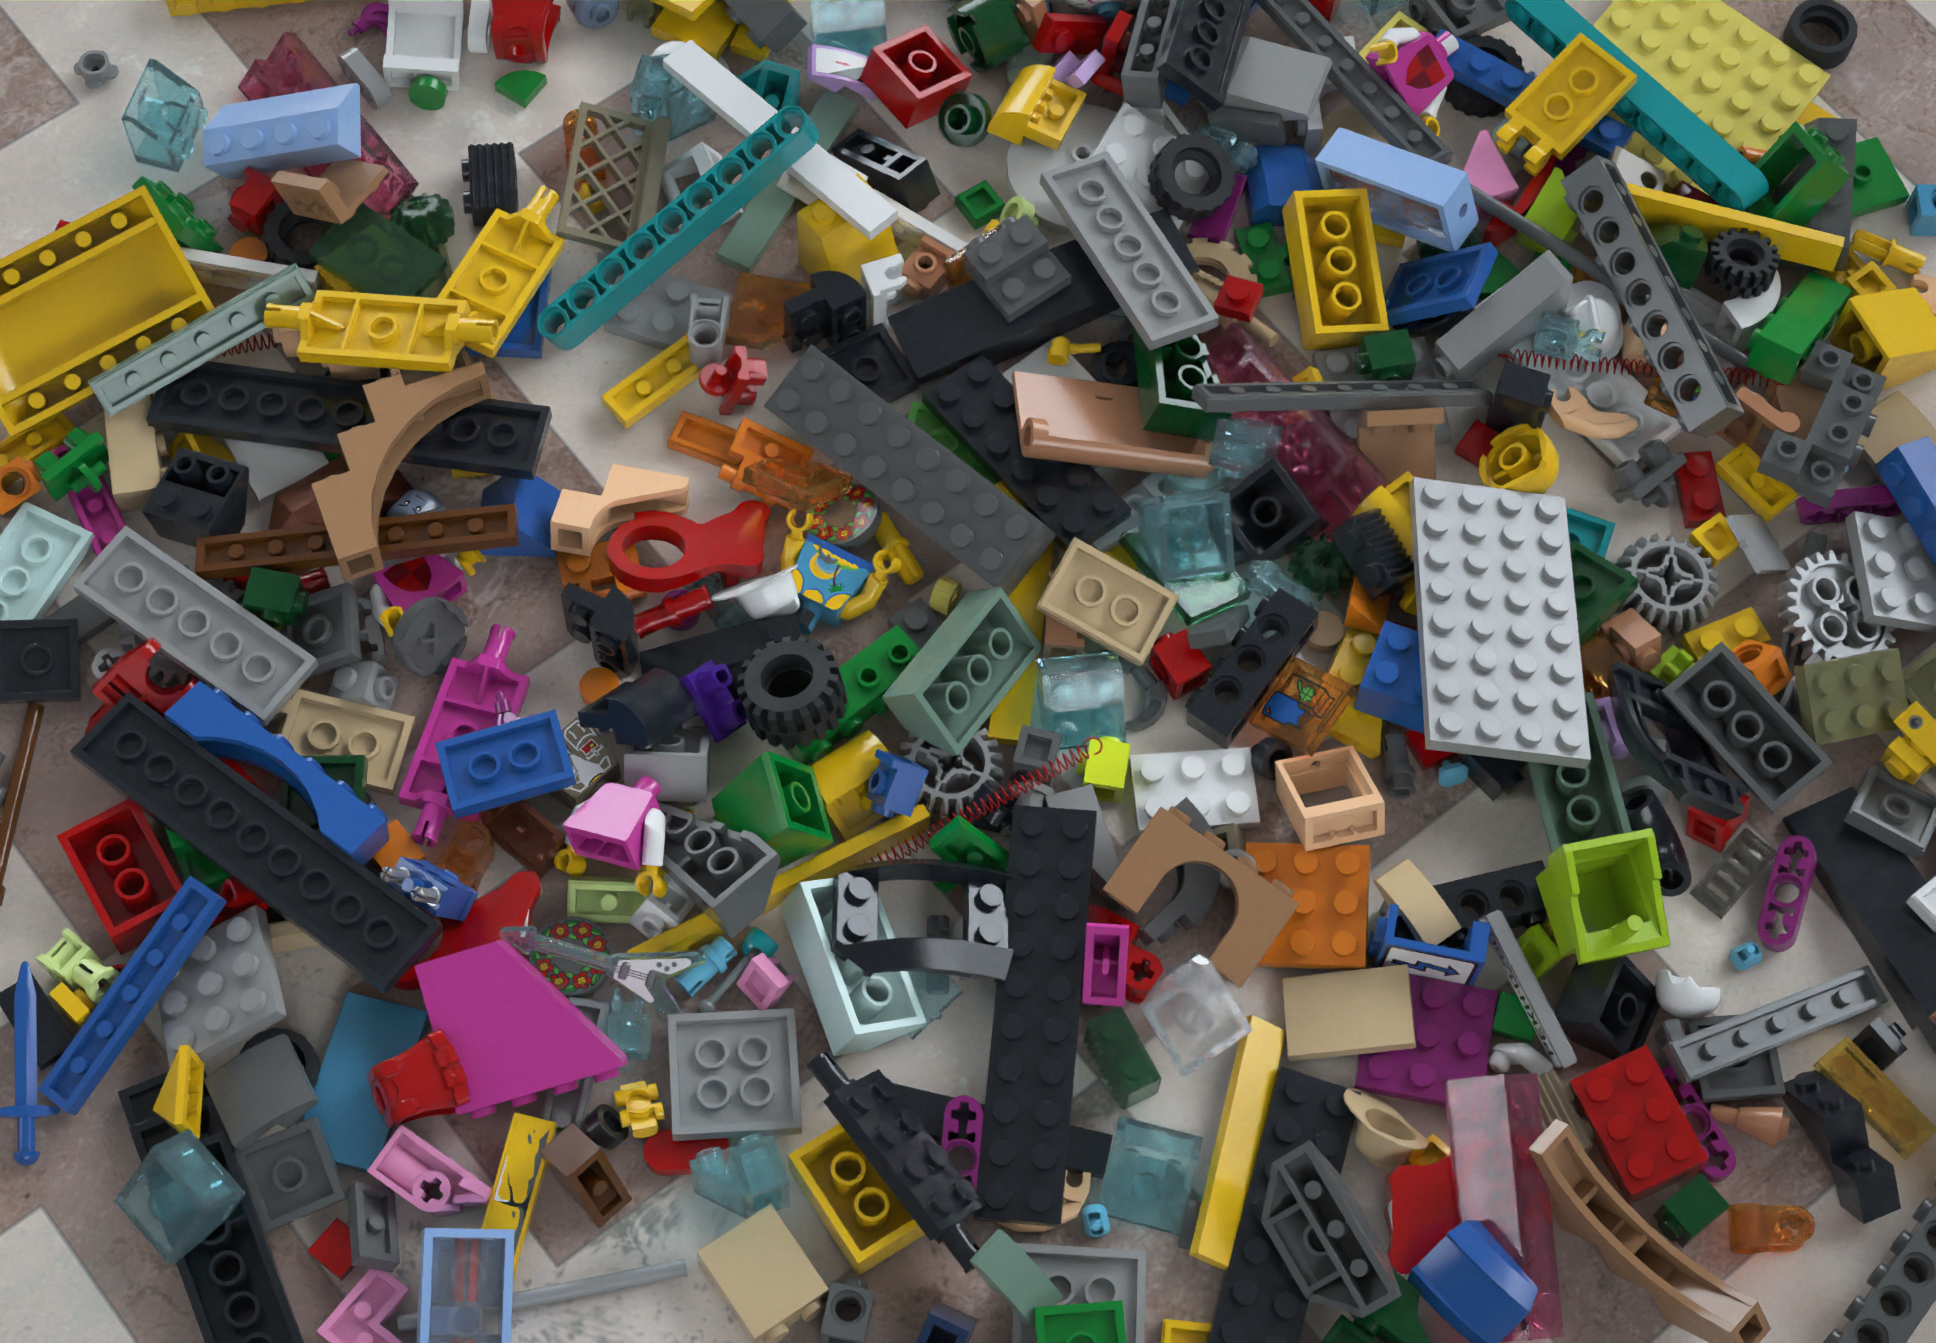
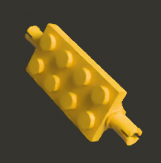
M539 186L527 207L512 214L496 208L437 298L467 300L471 309L469 318L497 319L499 323V336L493 337L497 339L495 345L463 342L458 353L463 346H466L493 359L564 250L565 239L551 233L545 221L560 200L559 195L554 190L550 189L547 195L544 196L547 187Z
M317 290L314 301L302 302L301 306L268 303L266 305L268 310L264 311L263 316L266 328L297 329L301 337L297 355L301 362L446 373L453 371L460 345L463 342L495 345L497 339L493 337L499 336V323L497 319L469 318L471 309L467 300Z

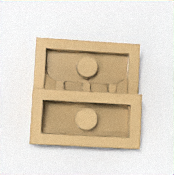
M1899 391L1892 393L1873 407L1871 413L1878 416L1869 438L1861 435L1858 440V444L1864 446L1858 463L1867 460L1882 485H1885L1874 465L1897 446L1929 436L1936 446V429L1921 411Z

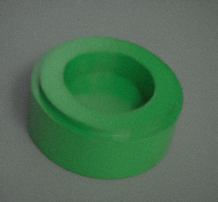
M429 75L415 77L411 82L408 92L409 99L414 105L431 111L441 109L445 104L448 94L445 84L441 80Z

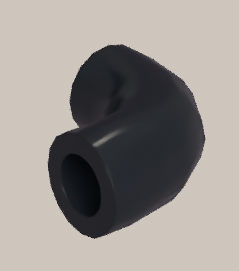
M1651 789L1639 790L1624 800L1631 830L1633 832L1649 828L1653 829L1662 878L1659 879L1662 895L1668 897L1681 895L1689 888L1692 878L1686 852L1670 817L1654 791Z

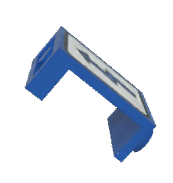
M1390 904L1385 917L1378 916L1375 930L1371 931L1367 948V956L1374 957L1372 968L1407 964L1409 974L1473 986L1485 964L1491 924L1473 921L1458 950L1394 937L1399 905Z

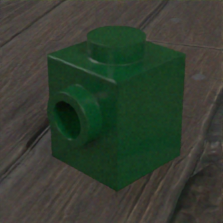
M1407 329L1363 336L1359 350L1354 354L1356 372L1358 375H1363L1365 381L1412 380L1418 362Z
M252 567L242 602L243 608L272 628H282L283 625L296 627L299 614H305L309 602V591L305 590L300 575Z
M1699 1173L1665 1201L1653 1215L1658 1220L1657 1224L1661 1232L1669 1240L1677 1241L1683 1248L1720 1218L1730 1205L1702 1173Z

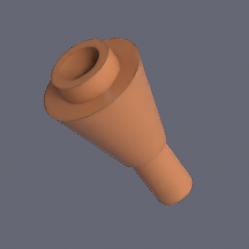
M1712 1103L1710 1114L1714 1121L1734 1125L1736 1129L1775 1148L1777 1140L1786 1141L1791 1118L1782 1115L1784 1107H1740V1109Z

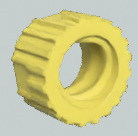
M946 576L939 578L931 594L930 608L945 615H950L959 599L962 583Z

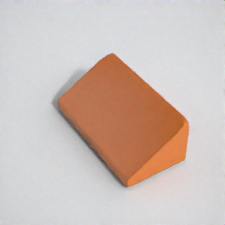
M1353 574L1343 626L1380 634L1386 620L1390 594L1371 601L1355 574Z

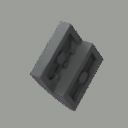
M285 1034L270 1038L244 1051L204 1079V1083L233 1147L243 1151L276 1124L288 1128L319 1102L289 1037Z

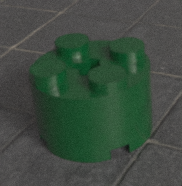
M962 0L948 8L947 12L952 13L947 18L951 37L961 55L968 52L975 60L969 65L980 74H985L1020 54L1024 48L1030 45L1026 31L1019 25L1014 15L1017 12L1014 0Z

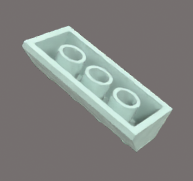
M834 878L800 882L779 906L833 1056L873 1049L923 1027L927 1022L908 971L873 973L871 977L863 976V970L851 960L847 959L844 962L831 952ZM878 894L877 940L895 938Z

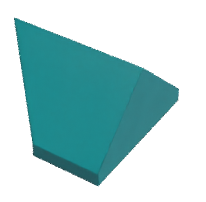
M765 59L737 76L739 80L777 111L785 106H799L801 101L800 70Z

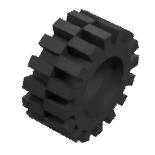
M1736 228L1729 229L1727 234L1722 231L1719 233L1718 238L1715 237L1704 266L1706 267L1704 271L1705 276H1710L1709 283L1712 286L1717 283L1719 284L1717 290L1721 293L1726 289L1730 290L1729 296L1736 298L1737 293L1742 294V299H1749L1751 293L1754 297H1758L1762 291L1766 292L1769 289L1778 268L1780 254H1777V246H1770L1772 240L1768 237H1765L1763 240L1760 239L1761 233L1755 231L1753 235L1748 234V228H1741L1740 233H1737ZM1733 260L1744 261L1751 266H1743Z

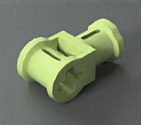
M65 928L61 932L63 937L45 955L39 954L36 961L57 981L66 983L74 990L82 987L86 990L87 997L98 1003L120 973L111 966H103V962L90 946L72 930ZM98 982H101L104 987H99Z

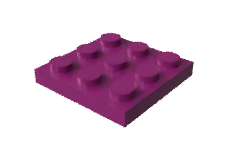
M1409 974L1416 1048L1359 1054L1354 1088L1363 1089L1374 1094L1479 1114L1482 1109L1497 991Z

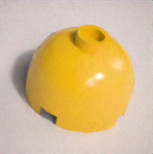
M1519 424L1507 428L1490 442L1494 448L1489 452L1488 457L1482 454L1479 462L1481 480L1487 487L1545 494L1554 484L1559 474V455L1554 444L1542 429L1538 427L1537 429L1531 428L1529 424Z

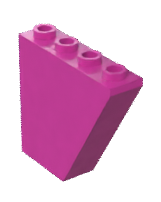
M505 939L414 965L432 1030L434 1032L441 1029L450 1043L453 1044L460 1059V1065H462L468 1080L470 1102L455 1108L457 1115L470 1112L471 1119L480 1118L497 1112L495 1104L511 1100L512 1107L524 1105L538 1100L536 1092L552 1088L554 1095L579 1088L577 1080L592 1075L595 1083L620 1076L619 1067L629 1063L627 1055Z

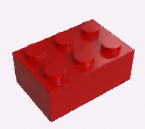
M127 799L57 835L62 848L120 955L141 945L182 887L143 812Z
M1647 1044L1570 1080L1569 1085L1574 1094L1573 1103L1580 1116L1585 1117L1591 1125L1594 1134L1593 1141L1625 1201L1629 1205L1706 1168L1709 1158Z

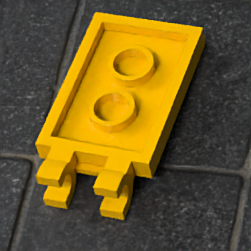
M1580 32L1505 109V117L1509 121L1495 133V137L1499 139L1495 143L1496 147L1507 155L1516 146L1520 137H1523L1533 145L1523 155V159L1527 161L1524 164V169L1535 177L1544 168L1552 154L1562 160L1637 83V75Z

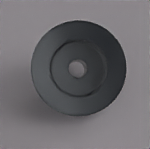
M1274 737L1263 739L1259 744H1255L1251 748L1252 768L1256 774L1275 781V761L1293 758L1291 747L1289 744Z
M600 1104L585 1118L588 1130L585 1135L597 1146L600 1145L610 1150L615 1149L629 1135L628 1127H621L619 1112L607 1104Z

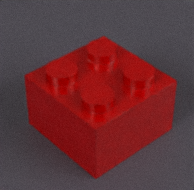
M924 24L873 47L860 78L898 121L908 129L939 114L946 98L954 93L966 91L973 74L929 26Z

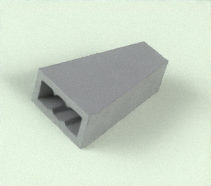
M1547 250L1435 342L1433 364L1436 370L1444 378L1449 377L1450 379H1467L1498 358L1497 354H1504L1565 312L1574 277L1550 250Z

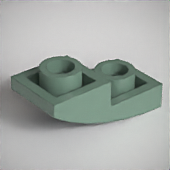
M998 1229L969 1260L993 1291L1001 1294L1022 1322L1032 1328H1035L1034 1307L1054 1306L1062 1297V1294L1035 1262L1001 1229Z

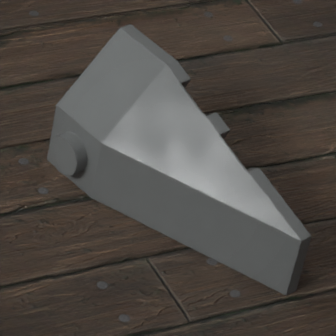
M658 802L666 819L663 866L660 867L714 923L733 939L765 911L781 860L779 854L755 833L743 830L741 833L727 829L724 823L715 820L712 823L696 819L690 812Z

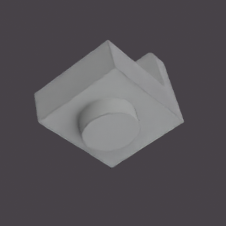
M376 661L353 662L336 668L327 696L390 710L399 681L397 677Z

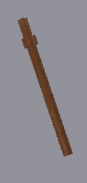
M39 703L28 704L0 819V906H2L6 888L3 886V880L45 708Z

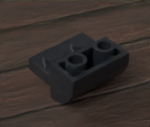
M820 271L810 274L811 290L783 302L784 341L791 353L801 349H808L811 344L815 347L824 338H826L830 346H833L866 330L867 294L863 287L847 274L837 271Z
M568 583L561 594L567 631H569L573 638L582 643L589 644L592 642L594 659L599 666L608 668L614 673L620 671L630 676L637 664L639 650L634 612L629 599L614 586L611 587L604 599Z
M653 668L633 682L622 683L577 712L581 727L598 728L599 732L602 733L614 731L617 744L634 745L635 749L638 750L657 746L661 738L669 733L682 729V724L697 715L693 698L685 685L672 673L659 668Z

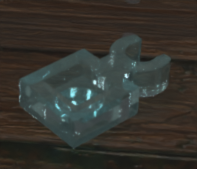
M1542 312L1533 352L1569 361L1572 360L1574 352H1577L1585 360L1597 362L1601 357L1602 349L1593 348L1589 343L1602 344L1606 333L1595 328L1585 332L1579 331V320Z
M616 987L613 992L612 1007L617 1014H608L607 1037L627 1055L628 1060H650L651 1017L650 1014H640L643 1010L645 999L637 994L634 1002H625L621 998V988Z

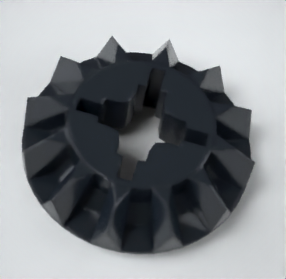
M1115 341L1102 346L1101 352H1097L1092 360V377L1097 382L1138 387L1134 343ZM1123 360H1126L1127 372L1124 374V377L1117 379L1118 376H1116L1117 372L1115 369H1118Z

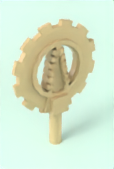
M1193 238L1192 243L1186 244L1197 265L1213 266L1221 270L1226 277L1231 275L1257 283V274H1250L1249 268L1253 267L1252 261L1245 253L1239 255L1235 252V245L1223 240L1219 244L1208 242V238ZM1200 270L1191 276L1214 309V302L1224 281H1220L1216 277L1213 278L1212 275ZM1218 314L1220 318L1217 326L1220 325L1222 329L1228 326L1235 329L1240 324L1269 347H1273L1279 340V335L1255 316H1253L1251 323Z

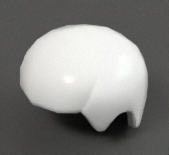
M1668 970L1657 971L1656 998L1661 1008L1669 1014L1685 1020L1698 1019L1711 1014L1718 1008L1721 1002V990L1719 987L1707 985L1706 987L1699 988L1690 976L1682 978L1672 975Z

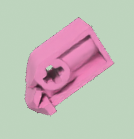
M402 1124L367 1170V1172L415 1207L434 1216L455 1215L463 1213L464 1208L487 1205L493 1189L483 1180L476 1177ZM433 1185L439 1187V1190L444 1193L440 1200L435 1199L433 1194L429 1192Z

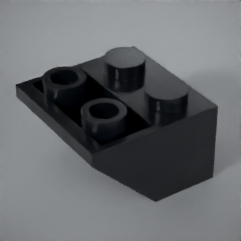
M180 447L143 508L142 513L160 537L196 547L197 538L240 533L245 525L250 470L245 465Z

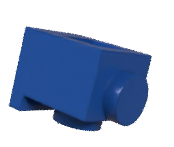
M877 749L875 757L880 760V763L870 776L869 790L866 795L867 798L873 801L870 809L889 818H893L895 812L911 817L929 771L913 760Z

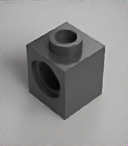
M1022 725L1013 758L1010 780L1014 781L1016 779L1017 782H1022L1021 775H1023L1026 781L1030 780L1028 776L1029 771L1034 779L1039 782L1034 770L1035 768L1038 769L1046 780L1042 764L1053 776L1048 761L1050 760L1056 768L1055 756H1059L1062 734ZM1046 772L1048 781L1045 782L1041 777L1040 780L1042 784L1051 787L1053 778Z
M842 1279L841 1283L831 1282L820 1331V1343H865L875 1291L867 1289L868 1285L854 1279ZM844 1304H852L860 1310L861 1314L856 1320L846 1322L836 1315V1311Z

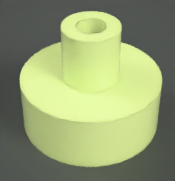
M1020 196L1012 197L1005 204L999 219L1001 223L1010 216H1015L1016 219H1019L1027 214L1037 227L1039 225V219L1034 217V204Z

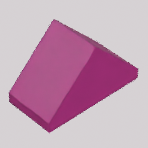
M1087 923L1082 1004L1125 1006L1129 925Z

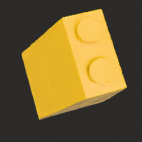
M859 173L856 174L858 178L871 187ZM820 198L797 212L798 262L809 275L820 271H837L851 276L860 284L861 265L899 254L890 226L872 240H869Z
M1915 287L1857 295L1849 298L1827 337L1832 346L1854 354L1850 363L1887 377L1881 392L1936 369V317L1932 313L1928 301L1921 297Z

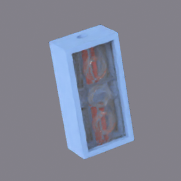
M1341 127L1337 129L1315 159L1324 190L1367 188L1372 223L1451 252L1460 248L1479 221L1468 173Z
M423 1229L421 1232L416 1343H511L515 1230Z

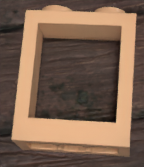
M1353 745L1275 761L1276 794L1305 851L1385 835V802ZM1314 761H1319L1318 764L1311 765ZM1347 785L1354 798L1305 808L1299 795Z

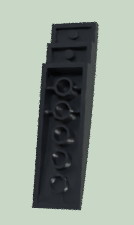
M1167 209L1150 213L1191 275L1199 272L1196 261ZM1075 239L1049 249L1071 275V284L1009 323L974 280L965 282L888 316L887 319L921 385L952 370L955 372L981 354L996 366L1048 342L1054 337L1061 336L1121 308V306Z
M1853 786L1784 817L1782 821L1791 836L1799 835L1806 837L1814 845L1817 855V865L1814 873L1910 1028L1914 1030L1919 1027L1936 1054V1025L1929 1019L1936 1011V933L1906 903L1915 892L1927 883L1906 854L1844 822L1857 793Z
M204 1068V1079H205V1078L208 1077V1076H207L206 1070H205V1068ZM168 1072L118 1091L117 1093L130 1126L129 1130L141 1160L142 1171L204 1342L305 1343L268 1239L263 1232L233 1151L235 1149L204 1081L199 1142L190 1143L153 1111Z

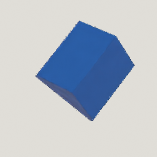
M536 475L534 480L502 476L484 488L481 507L516 503L519 511V546L480 550L481 553L492 556L556 557V550H551L550 521L561 491Z

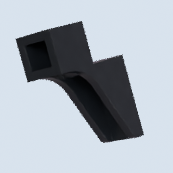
M1817 1070L1802 1072L1796 1075L1794 1079L1784 1082L1786 1093L1782 1096V1099L1825 1159L1836 1184L1840 1206L1863 1224L1901 1209L1894 1165L1869 1147L1862 1103Z

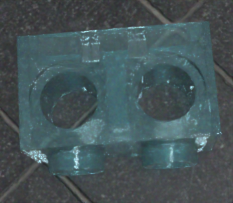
M1248 417L1219 418L1208 465L1220 467V474L1235 479H1243L1244 476L1249 477L1270 459L1277 457L1283 426Z

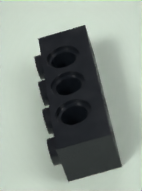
M1280 587L1272 597L1266 595L1260 601L1254 612L1255 620L1249 628L1241 627L1231 643V646L1234 647L1226 659L1219 657L1208 674V677L1211 679L1202 690L1196 688L1185 704L1187 709V725L1224 749L1229 748L1318 628L1319 612ZM1269 630H1275L1282 634V638L1276 641H1269L1262 635ZM1245 661H1254L1260 667L1256 671L1246 672L1239 666ZM1227 691L1235 694L1237 698L1231 703H1223L1216 696L1221 692Z
M1539 860L1433 885L1462 927L1439 943L1438 946L1446 944L1448 948L1460 947L1473 921H1478L1479 918L1498 909L1502 911L1510 929L1525 926L1528 930L1537 924H1540L1541 927L1549 922V918L1536 881V877L1545 869L1543 861ZM1500 898H1511L1516 903L1517 908L1512 909L1504 906ZM1385 900L1379 910L1381 917H1385L1389 908ZM1468 906L1473 908L1479 917L1471 918L1466 916L1460 907ZM1397 916L1394 937L1416 941L1402 916Z

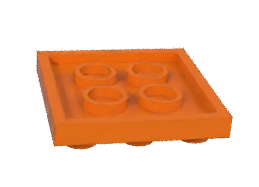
M1246 842L1245 852L1251 855L1261 868L1258 875L1269 883L1277 879L1295 892L1292 899L1299 903V906L1256 967L1366 969L1371 863L1370 845L1339 844L1305 851L1302 844Z

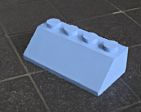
M352 83L223 105L203 130V166L226 179L245 177L244 171L247 167L264 174L361 158L360 85Z

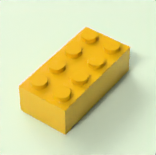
M1367 188L1294 191L1284 205L1282 214L1303 350L1341 349L1360 346L1363 336L1388 332L1389 325Z

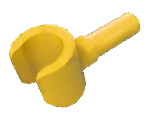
M1056 337L1048 349L1047 361L1054 366H1063L1069 362V354L1101 352V344L1070 343L1066 337Z

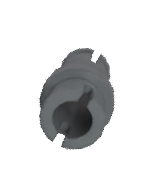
M1401 733L1387 734L1385 738H1381L1385 770L1382 773L1383 781L1389 786L1388 792L1390 797L1395 799L1410 797V794L1415 793L1413 780L1416 774L1414 767L1409 764L1406 737Z

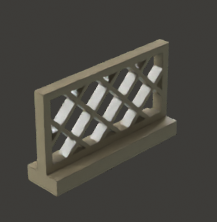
M581 101L578 108L556 231L557 236L613 251L623 241L610 238L603 227L617 221L625 232V241L656 215L671 119L657 115L653 122ZM586 116L600 119L607 130L594 136L585 124ZM627 127L643 131L641 141L630 146L620 131ZM612 135L622 151L609 157L599 142ZM591 146L601 159V162L588 168L580 157V151ZM628 157L635 166L636 173L625 178L615 165V162ZM604 168H607L617 181V183L606 189L601 186L593 175ZM583 179L587 180L596 193L585 200H582L574 189V184ZM622 188L631 203L624 209L619 210L609 195ZM571 200H572L573 203L575 204V205L572 206V207H570V205H571ZM601 200L611 215L598 222L587 206ZM580 211L590 227L584 230L568 227V217Z

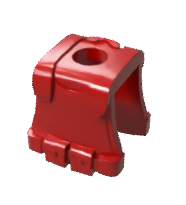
M491 0L493 8L491 36L496 59L510 60L515 63H532L533 60L535 62L547 63L552 34L557 23L560 21L561 6L552 4L554 0Z
M441 1029L427 1034L425 1038L410 1049L376 1064L366 1073L369 1085L373 1088L371 1089L373 1100L379 1113L384 1115L383 1119L387 1129H392L401 1124L425 1117L449 1116L456 1113L455 1108L470 1102L468 1080L464 1069L460 1065V1059L453 1044L450 1043Z

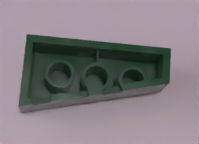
M1132 325L1142 430L1215 442L1231 418L1232 412H1205L1191 398L1193 385L1220 383L1217 374L1212 375L1207 358L1209 352L1206 344L1201 343L1196 334L1149 350Z

